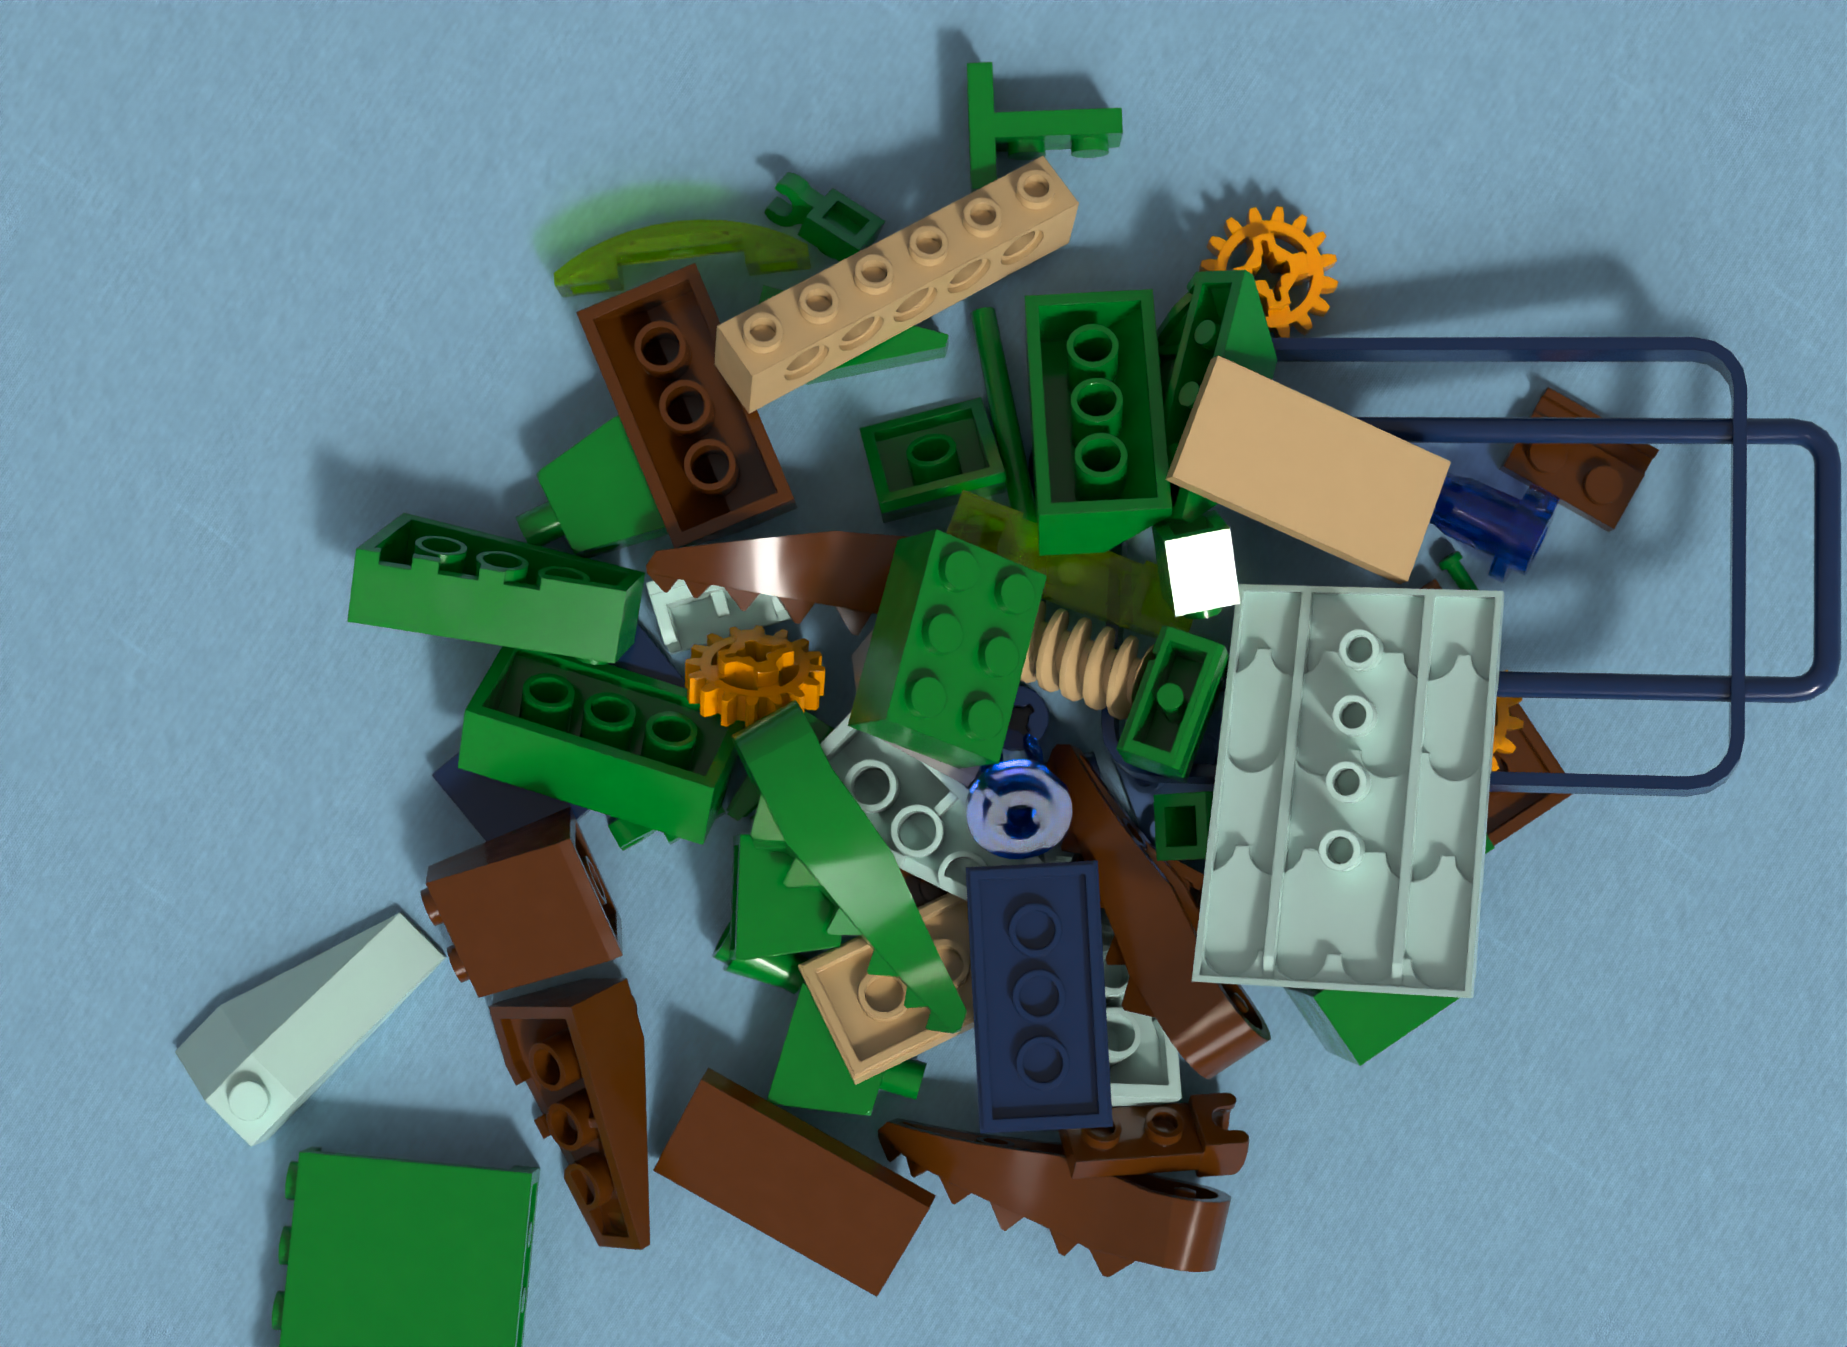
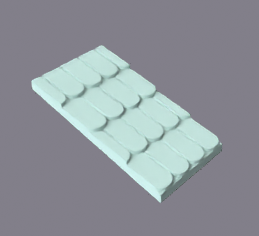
M1238 584L1240 604H1235L1192 982L1473 998L1477 967L1481 892H1483L1504 592Z

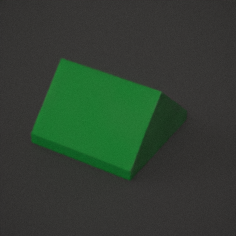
M981 397L859 428L883 523L1006 492L1007 478Z

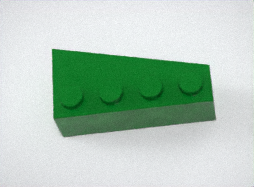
M403 513L356 548L347 622L574 657L586 664L605 665L616 663L634 644L645 572Z

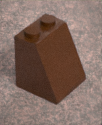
M571 806L428 866L425 882L427 888L420 891L425 910L434 926L444 923L454 944L447 947V954L452 968L461 983L468 980L471 981L478 998L608 962L623 956L620 915Z

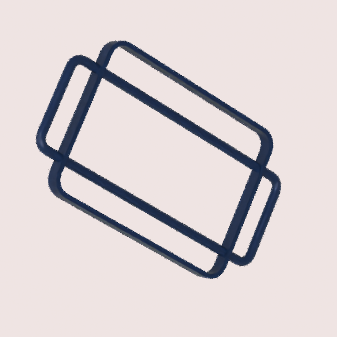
M1696 337L1271 338L1277 362H1696L1707 364L1720 372L1729 385L1731 418L1355 417L1409 443L1731 444L1729 676L1499 671L1497 697L1729 702V745L1723 760L1717 767L1707 773L1694 776L1491 771L1489 792L1678 797L1707 794L1726 783L1739 764L1745 739V702L1796 703L1812 700L1827 691L1838 676L1841 662V459L1838 446L1826 430L1811 421L1795 418H1747V384L1744 369L1734 354L1717 342ZM1747 444L1802 446L1810 452L1814 461L1813 662L1809 670L1800 676H1745ZM1031 448L1028 470L1035 498L1033 456ZM1128 540L1109 550L1106 626L1112 627L1116 631L1114 649L1117 650L1123 643ZM1039 552L1024 555L1023 566L1047 575L1041 601H1044L1046 604L1049 555L1039 556ZM1227 674L1220 692H1225ZM1107 707L1101 710V728L1104 744L1117 765L1134 778L1153 783H1215L1217 765L1193 764L1187 783L1124 762L1121 757L1122 755L1116 749L1120 740L1119 720L1108 713Z

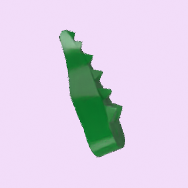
M793 700L731 735L741 762L759 797L750 833L755 848L784 852L794 860L783 881L784 885L787 888H819L835 906L826 929L829 935H860L873 949L867 973L869 975L899 978L907 986L904 1006L906 1008L927 1007L930 1010L925 1027L927 1030L951 1034L961 1031L967 1015V1009L925 926L896 859L859 804L832 769L797 701Z

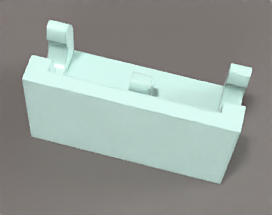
M678 579L668 593L663 592L654 581L646 583L660 632L670 655L690 650L694 644L707 645V635L711 633L727 638L729 637L730 627L736 626L740 630L754 629L756 625L763 626L764 628L791 620L776 596L760 593L747 610L742 611L726 589L721 586L711 585L699 598H693L685 581Z

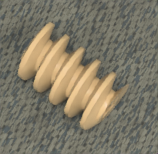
M1040 601L1020 681L1031 683L1037 680L1039 687L1045 691L1054 692L1060 689L1062 696L1074 702L1084 698L1085 705L1093 710L1098 711L1107 707L1108 713L1118 720L1128 718L1149 660L1156 659L1153 653L1155 644L1150 646L1143 658L1140 659L1137 657L1139 648L1137 637L1133 635L1128 636L1118 650L1114 649L1116 633L1114 628L1106 626L1099 633L1095 641L1091 640L1092 621L1086 617L1081 618L1070 632L1067 630L1069 625L1068 611L1060 608L1056 610L1048 623L1044 622L1046 604L1044 601Z

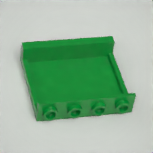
M313 1146L300 1151L298 1161L290 1162L286 1176L285 1196L287 1200H294L292 1226L285 1225L283 1227L278 1253L279 1264L288 1265L285 1291H277L272 1310L273 1330H281L279 1347H523L540 1167L514 1165L510 1169L376 1157L322 1152V1147Z

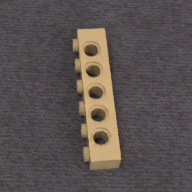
M1041 156L718 325L714 365L750 414L1068 244L1079 202L1046 158Z

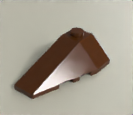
M585 978L499 1001L488 1006L505 1065L516 1086L526 1081L543 1114L534 1120L543 1139L550 1135L553 1137L569 1164L564 1172V1180L598 1246L642 1250L649 1246L650 1216L645 1042L637 1015V1004L631 994L628 979Z

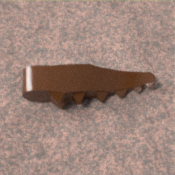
M827 531L656 551L647 563L646 569L647 574L665 593H668L678 579L685 581L693 598H699L711 585L724 587L742 611H746L760 593L776 596L792 621L797 624L802 622L815 603L834 606L850 633L859 636L871 614H878L897 540L909 536ZM1002 531L952 535L1003 557Z
M1057 744L1052 749L1044 776L1058 778L1059 784L1050 802L1053 805L1066 808L1069 817L1061 850L1082 854L1084 861L1098 860L1100 908L1105 909L1115 934L1105 960L1107 965H1126L1129 974L1121 1006L1125 1011L1155 1017L1171 1043L1186 1062L1202 1077L1211 1079L1271 1040L1270 1031L1265 1020L1241 984L1192 982L1200 909L1188 887L1167 861L1156 860V848L1118 803L1081 749L1070 744Z
M900 1118L890 1120L878 1129V1139L887 1160L891 1162L900 1155H903L907 1159L912 1177L915 1178L927 1171L939 1176L952 1204L955 1205L972 1193L990 1202L999 1226L1004 1231H1007L1023 1217L1049 1228L1059 1254L1065 1256L1077 1244L1088 1248L1102 1276L1110 1277L1135 1261L1188 1272H1209L1216 1268L1231 1196L1226 1192L1192 1182L1158 1176L1153 1173L1072 1179L1062 1143L980 1134Z

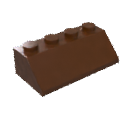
M696 263L576 312L674 548L689 547L739 533L798 508L758 411L755 410L750 414L747 412L714 365L717 326L721 323Z

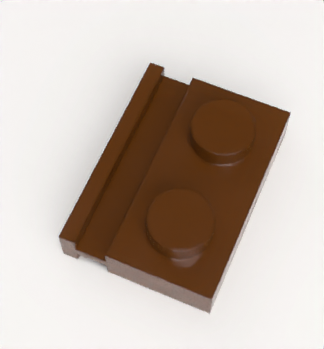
M1549 387L1543 391L1532 414L1529 415V417L1602 418ZM1513 443L1499 470L1610 532L1615 529L1644 478L1645 471L1659 450L1650 444Z

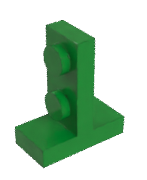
M992 62L967 63L971 193L997 180L996 152H1008V158L1013 160H1035L1041 156L1045 157L1046 150L1071 149V156L1096 158L1108 155L1109 148L1120 146L1123 134L1122 108L994 112Z

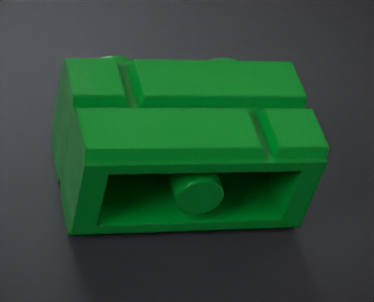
M1162 625L1153 648L1156 659L1149 660L1116 749L1122 755L1121 757L1124 762L1179 782L1187 783L1227 674L1229 655L1227 654L1226 647L1218 642Z

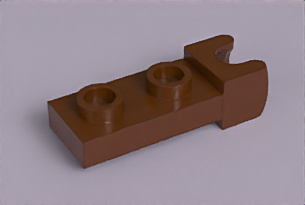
M1231 1093L1190 1095L1188 1104L1176 1103L1112 1108L1113 1127L1059 1129L1058 1132L1071 1178L1081 1179L1195 1170L1197 1177L1234 1175L1243 1167L1249 1148V1135L1245 1131L1228 1130L1230 1112L1235 1107L1236 1097Z

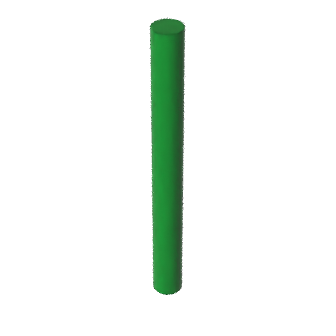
M983 307L972 311L970 315L998 451L1006 473V489L1019 552L1022 555H1029L1039 552L1036 503L995 308Z

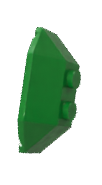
M1246 270L1195 272L1186 286L1188 292L1171 308L1157 329L1169 469L1211 359L1219 355L1273 380L1277 356L1254 276ZM1170 482L1172 515L1162 521L1192 523L1218 503Z

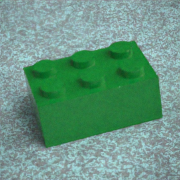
M938 529L897 540L848 726L958 769L999 763L1047 575Z

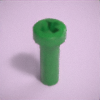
M1455 551L1440 560L1438 563L1441 571H1448L1459 590H1479L1460 562L1463 556L1459 551Z

